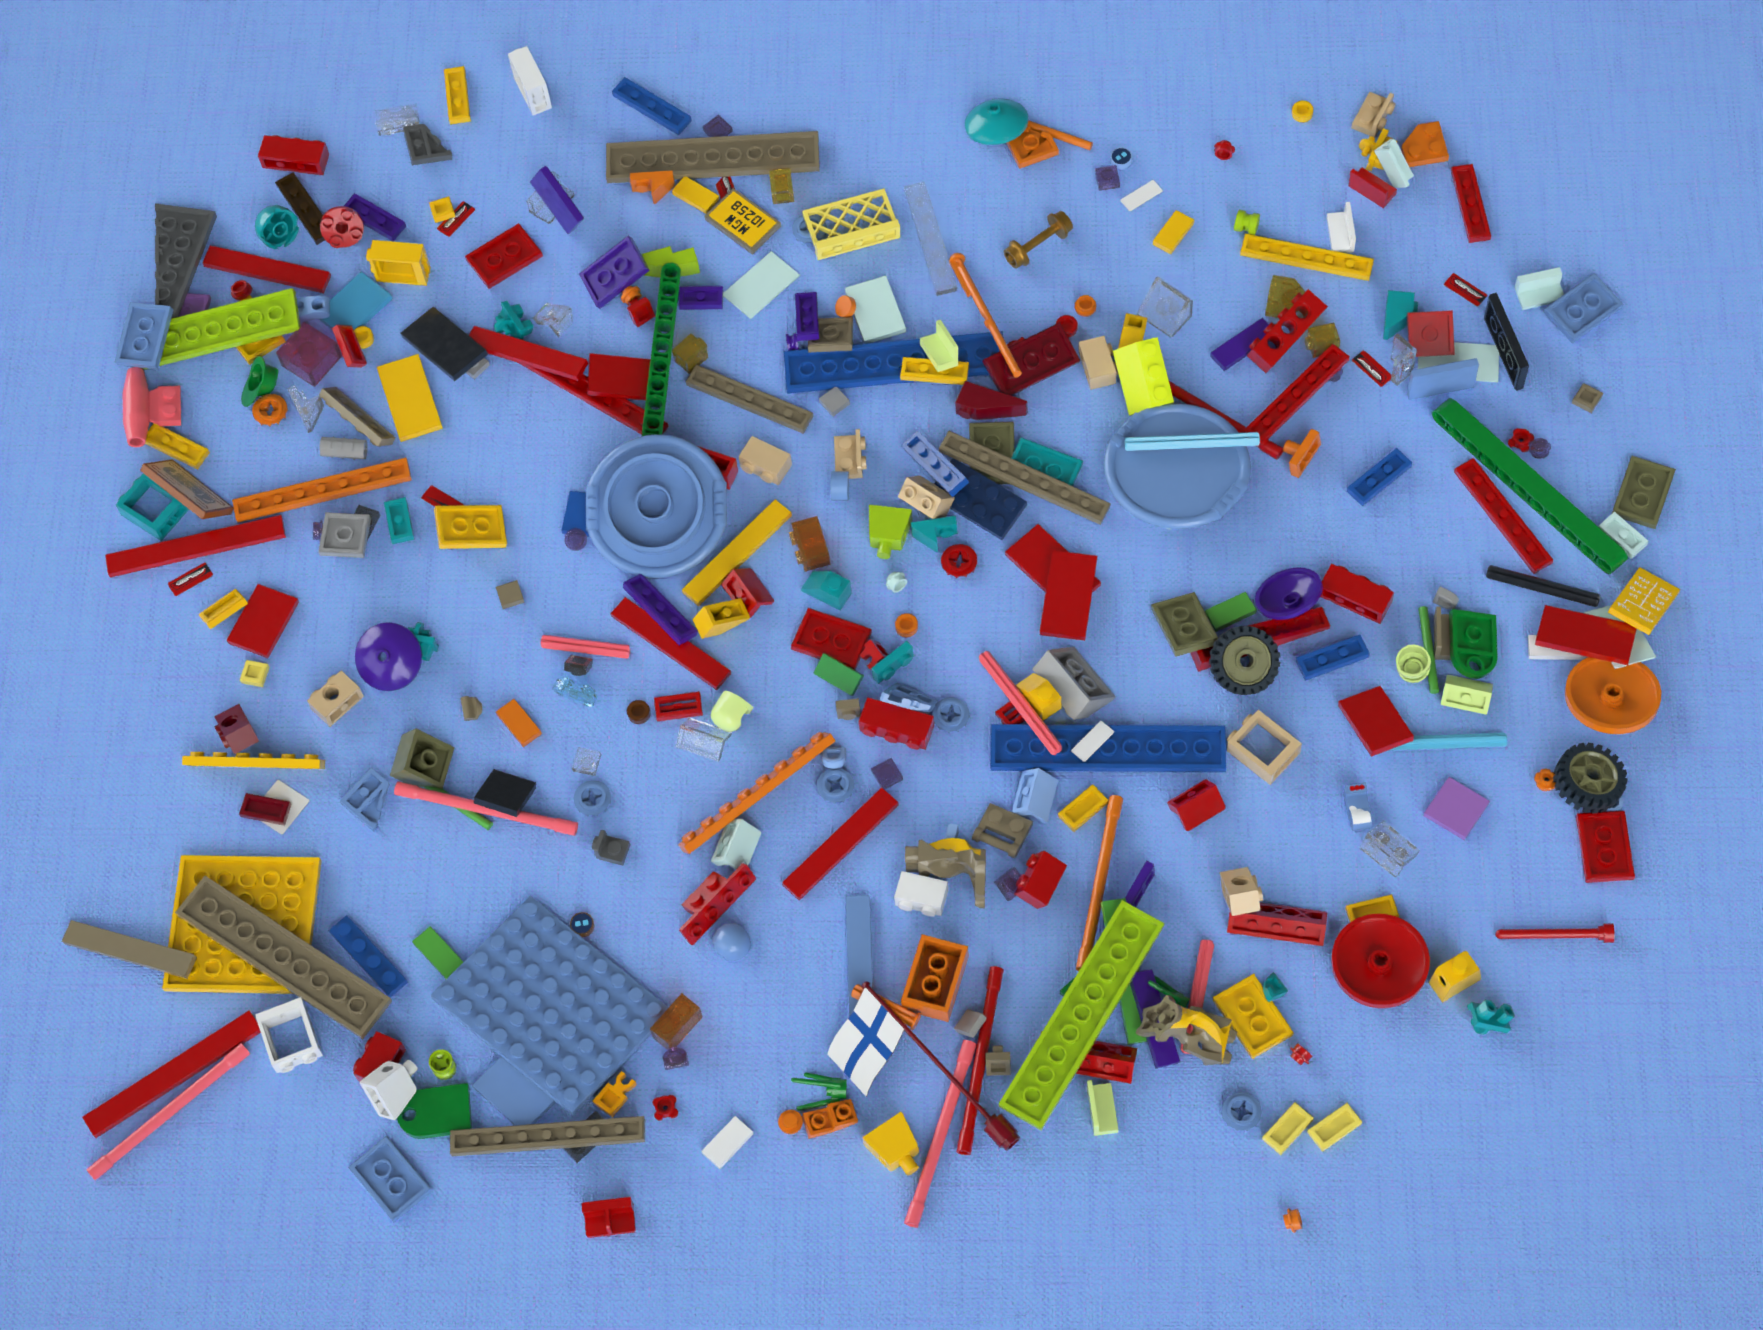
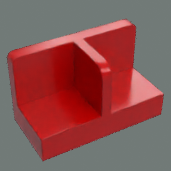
M631 1197L581 1203L587 1238L627 1234L636 1231L634 1203Z

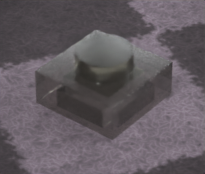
M570 655L564 663V671L571 672L575 676L586 675L592 668L593 659Z

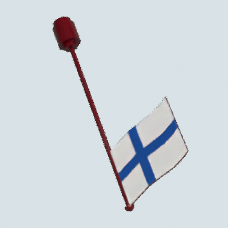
M864 982L862 984L864 991L854 1011L835 1035L830 1045L828 1056L867 1097L875 1077L894 1053L905 1031L987 1119L984 1123L986 1125L984 1129L986 1134L999 1148L1003 1147L1006 1151L1012 1148L1020 1139L1017 1129L1003 1114L998 1116L993 1114L990 1116L869 986L870 982Z

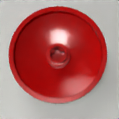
M1368 914L1351 921L1338 934L1332 949L1331 967L1337 984L1351 999L1372 1008H1392L1408 1002L1422 989L1429 972L1430 955L1421 934L1407 921L1389 914Z

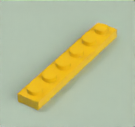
M190 752V756H182V765L325 769V760L318 759V755L304 754V759H295L296 754H281V758H273V754L259 753L258 758H250V753H236V757H227L226 752H213V757L204 756V752Z

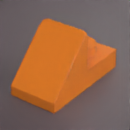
M673 170L630 173L632 192L644 193L651 191L653 204H656L675 186Z

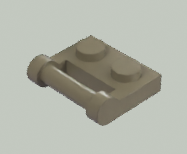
M990 803L972 835V840L976 842L982 841L1007 852L1008 856L1016 858L1033 825V821ZM986 829H988L1001 836L1013 840L1014 843L1010 844L1008 842H1005L1001 839H998L992 835L985 833Z

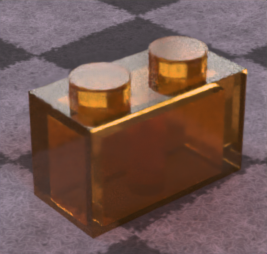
M815 516L791 523L792 532H789L791 544L797 546L798 551H795L798 565H803L804 572L831 565L818 517Z
M681 993L650 1028L653 1039L671 1053L702 1019L701 1009Z

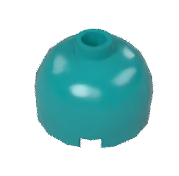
M280 205L268 206L262 209L255 219L256 235L269 248L278 249L277 247L282 245L287 247L295 240L299 232V227L297 226L298 218L288 208Z

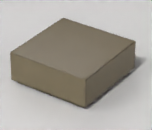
M1583 383L1573 398L1572 404L1592 414L1603 393Z
M517 580L496 587L503 609L525 603Z

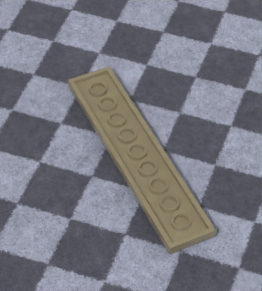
M818 131L606 143L607 184L630 182V173L672 170L674 180L682 179L683 177L695 179L820 171Z
M207 876L203 877L175 912L178 917L298 997H301L304 1001L362 1040L392 1002L390 997Z

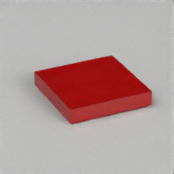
M1453 310L1407 313L1409 358L1455 355Z

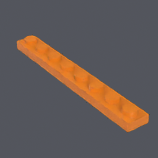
M402 458L233 499L232 502L237 523L412 481L407 458Z
M818 732L810 738L811 742L805 747L800 746L792 752L793 756L787 761L782 760L773 767L774 771L768 775L760 776L755 781L756 784L750 789L745 788L737 794L738 798L732 803L727 802L719 808V813L713 818L709 816L700 823L701 827L696 831L692 830L686 833L681 838L683 841L678 844L680 849L687 854L697 849L833 744L836 740L831 733Z

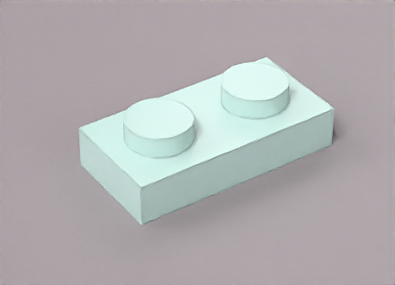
M1613 512L1598 526L1625 550L1630 559L1648 545L1649 541L1616 512Z

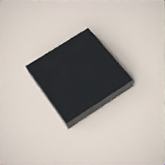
M493 769L475 795L474 804L517 817L535 791L536 782Z

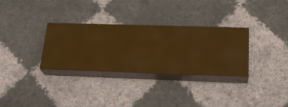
M294 172L276 181V187L315 244L318 245L325 241L320 231V222L323 215Z

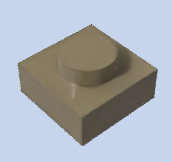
M859 698L836 701L838 719L852 720L860 717Z

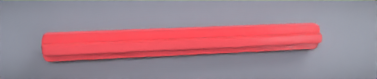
M989 651L981 653L979 655L981 664L1052 755L1060 753L1062 751L1060 742Z

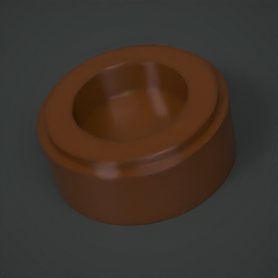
M635 700L628 705L627 715L632 723L643 724L650 718V708L645 701Z

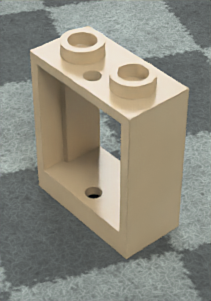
M1257 710L1253 715L1249 714L1242 722L1243 726L1238 731L1234 730L1228 736L1227 752L1271 785L1300 754L1302 743L1260 710ZM1257 724L1286 746L1269 766L1239 744Z

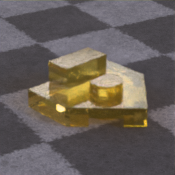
M1273 275L1265 316L1277 318L1278 314L1285 307L1290 309L1294 305L1291 303V300L1299 292L1301 294L1305 293L1295 278Z

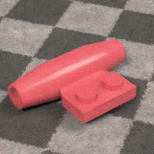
M139 367L129 368L122 392L123 425L128 445L131 447H142L146 442L149 422L159 426H181L180 386H158V388L149 391L145 371Z

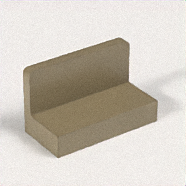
M1436 606L1434 614V657L1436 660H1451L1449 614H1441V606Z

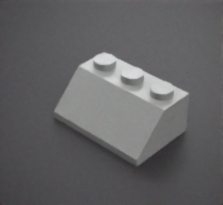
M1075 647L1047 650L1032 669L1037 675L1047 679L1061 696V705L1064 707L1066 714L1073 718V720L1088 718L1116 697Z

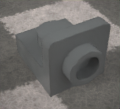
M600 830L599 836H595L593 840L592 850H594L596 859L623 866L631 844L630 841L607 836L605 830Z

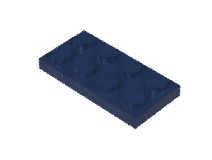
M952 458L950 463L967 478L969 483L954 495L955 498L950 509L1000 540H1003L1026 508L1027 501L962 462ZM935 481L934 484H935L936 486H938L939 488H941L942 490H944V489Z

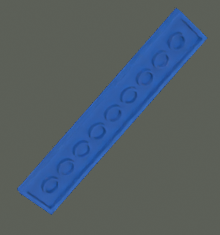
M991 332L952 336L958 346V361L969 362L968 377L990 375L982 361L1000 351ZM920 339L853 345L852 351L809 353L808 349L784 351L787 394L831 390L834 387L844 389L919 382L901 380L900 374L903 357L929 358L920 345Z
M991 724V771H1025L1040 768L1043 771L1226 772L1225 726L1107 725L1114 733L1084 762L1071 750L1096 725H1046L1062 745V751L1052 755L1029 725Z

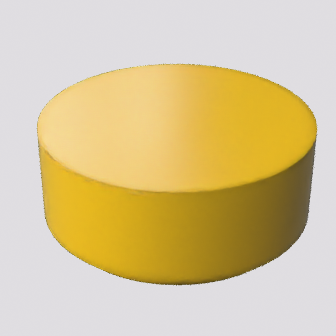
M1304 100L1296 102L1292 107L1293 119L1298 122L1309 121L1313 117L1314 109L1312 104Z
M360 326L354 330L361 349L368 348L373 344L374 335L370 328Z

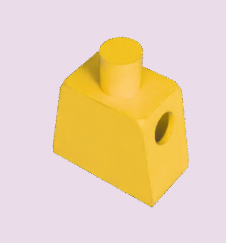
M1463 951L1438 966L1429 981V985L1443 1003L1480 981V969L1469 953Z
M899 1112L862 1137L864 1146L890 1172L901 1166L905 1174L909 1176L918 1170L919 1166L913 1157L919 1153V1147L902 1112Z

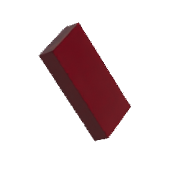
M246 793L239 815L243 818L285 826L292 804L289 801Z

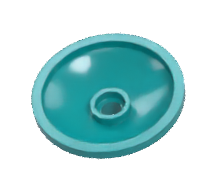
M1003 98L991 99L980 103L967 115L965 119L966 133L975 142L985 145L1007 143L1025 131L1029 121L1028 113L1016 101Z

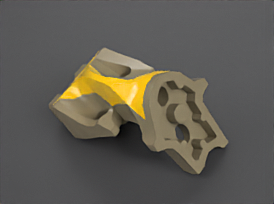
M959 838L941 839L930 844L919 840L918 847L905 846L906 872H919V875L926 877L933 874L940 878H951L961 873H967L973 885L975 906L985 908L986 849H975L965 839Z
M1165 995L1159 1004L1143 1009V1021L1141 1026L1136 1029L1135 1034L1142 1037L1155 1036V1040L1158 1042L1167 1041L1169 1037L1177 1038L1183 1044V1051L1201 1059L1205 1066L1230 1063L1232 1054L1226 1050V1045L1233 1043L1237 1034L1230 1027L1231 1019L1208 1013L1200 1007L1190 1006V1009H1187L1177 1004L1169 995ZM1189 1024L1193 1026L1191 1034H1188L1186 1031ZM1198 1042L1202 1044V1049L1199 1048Z

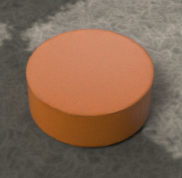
M843 295L837 300L835 311L839 317H851L855 313L856 302L854 298Z
M909 613L898 616L895 621L896 632L902 637L915 635L918 630L916 617Z

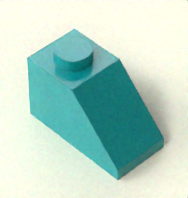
M1388 290L1384 340H1388L1408 326L1407 313L1418 311V302L1414 301V292Z
M812 571L801 588L802 592L838 610L842 609L852 593L850 580L832 571Z

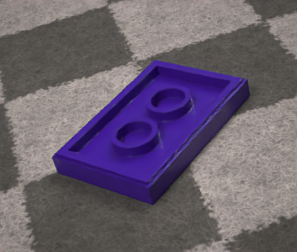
M547 166L542 167L530 183L565 232L570 234L583 221L584 217Z
M628 235L580 272L579 276L596 307L600 309L619 295L625 288L649 272L650 269L633 238Z

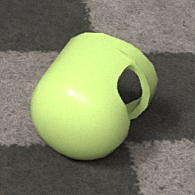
M1415 644L1407 645L1398 652L1396 657L1397 672L1404 681L1418 683L1428 676L1431 659L1428 652L1422 646Z
M723 691L711 711V719L720 729L733 732L740 728L742 716L750 714L754 707L740 696L730 691Z

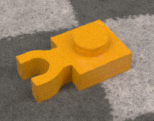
M622 1071L618 1074L616 1083L611 1085L608 1082L593 1100L597 1107L612 1118L628 1100L625 1093L631 1091L637 1085L633 1079L626 1085L622 1084V1081L626 1078L625 1073Z

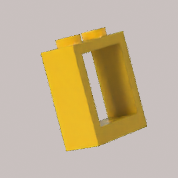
M372 240L371 248L367 249L366 258L370 262L371 273H374L376 282L427 286L431 266L423 244Z

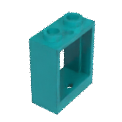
M144 473L133 482L132 487L125 494L121 495L116 503L121 516L160 541L167 536L189 510ZM150 487L171 500L153 522L131 509Z

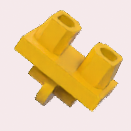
M1383 128L1376 143L1373 136H1370L1368 139H1361L1359 143V148L1362 150L1361 155L1366 157L1370 154L1366 170L1371 172L1373 167L1384 170L1374 150L1388 140L1393 139L1388 137L1389 130Z

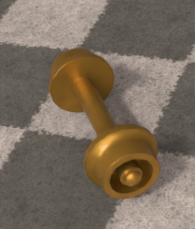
M1063 211L1055 214L1050 213L1047 216L1050 227L1021 246L1015 240L1010 241L1009 247L1004 250L1007 262L1016 269L1022 265L1027 266L1029 264L1027 253L1053 234H1056L1061 239H1065L1068 236V232L1073 229V224L1066 213Z

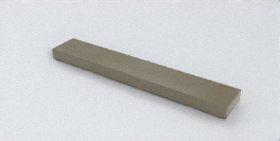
M697 364L686 380V385L802 434H804L813 418V412Z
M73 920L70 921L61 941L65 945L188 979L197 958L191 953Z

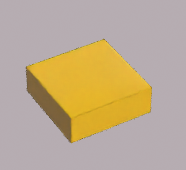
M449 196L429 202L435 223L456 217Z

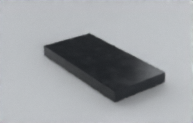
M1497 292L1489 294L1484 321L1512 385L1517 391L1524 388L1529 364Z
M434 307L400 333L403 339L454 381L488 355L486 349Z

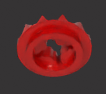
M952 545L942 554V569L946 571L947 575H953L956 579L960 576L967 577L971 572L974 573L977 565V555L967 545ZM961 555L962 561L965 563H961V566L957 568L954 561H957Z

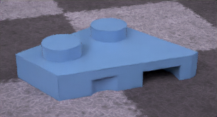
M895 683L884 690L880 697L882 702L925 714L932 712L934 706L938 703V700L900 683Z
M371 767L340 800V804L374 832L378 825L389 782Z

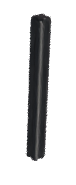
M1489 565L1486 573L1488 579L1597 607L1599 604L1600 594L1493 565Z

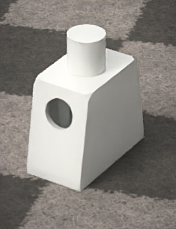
M406 1060L403 1065L387 1061L359 1082L380 1117L396 1120L415 1094L416 1086L411 1076L418 1068L412 1061Z

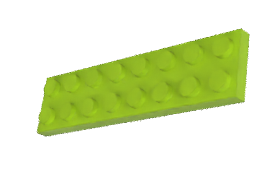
M290 288L171 319L159 366L300 331L301 325L296 291Z

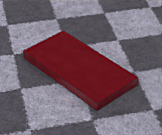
M1059 322L1008 347L1022 372L1019 377L1013 376L1001 351L985 358L982 362L998 391L1012 396L1078 364L1081 360Z

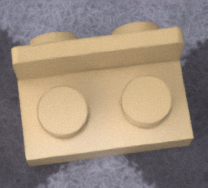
M1369 92L1352 123L1351 129L1375 138L1378 131H1382L1387 122L1386 116L1388 114L1391 115L1396 103L1393 102L1394 94L1389 93L1388 97L1385 98Z
M855 429L856 435L834 436L835 471H849V479L863 478L862 470L867 469L866 456H862V450H866L865 436L861 437L860 429Z

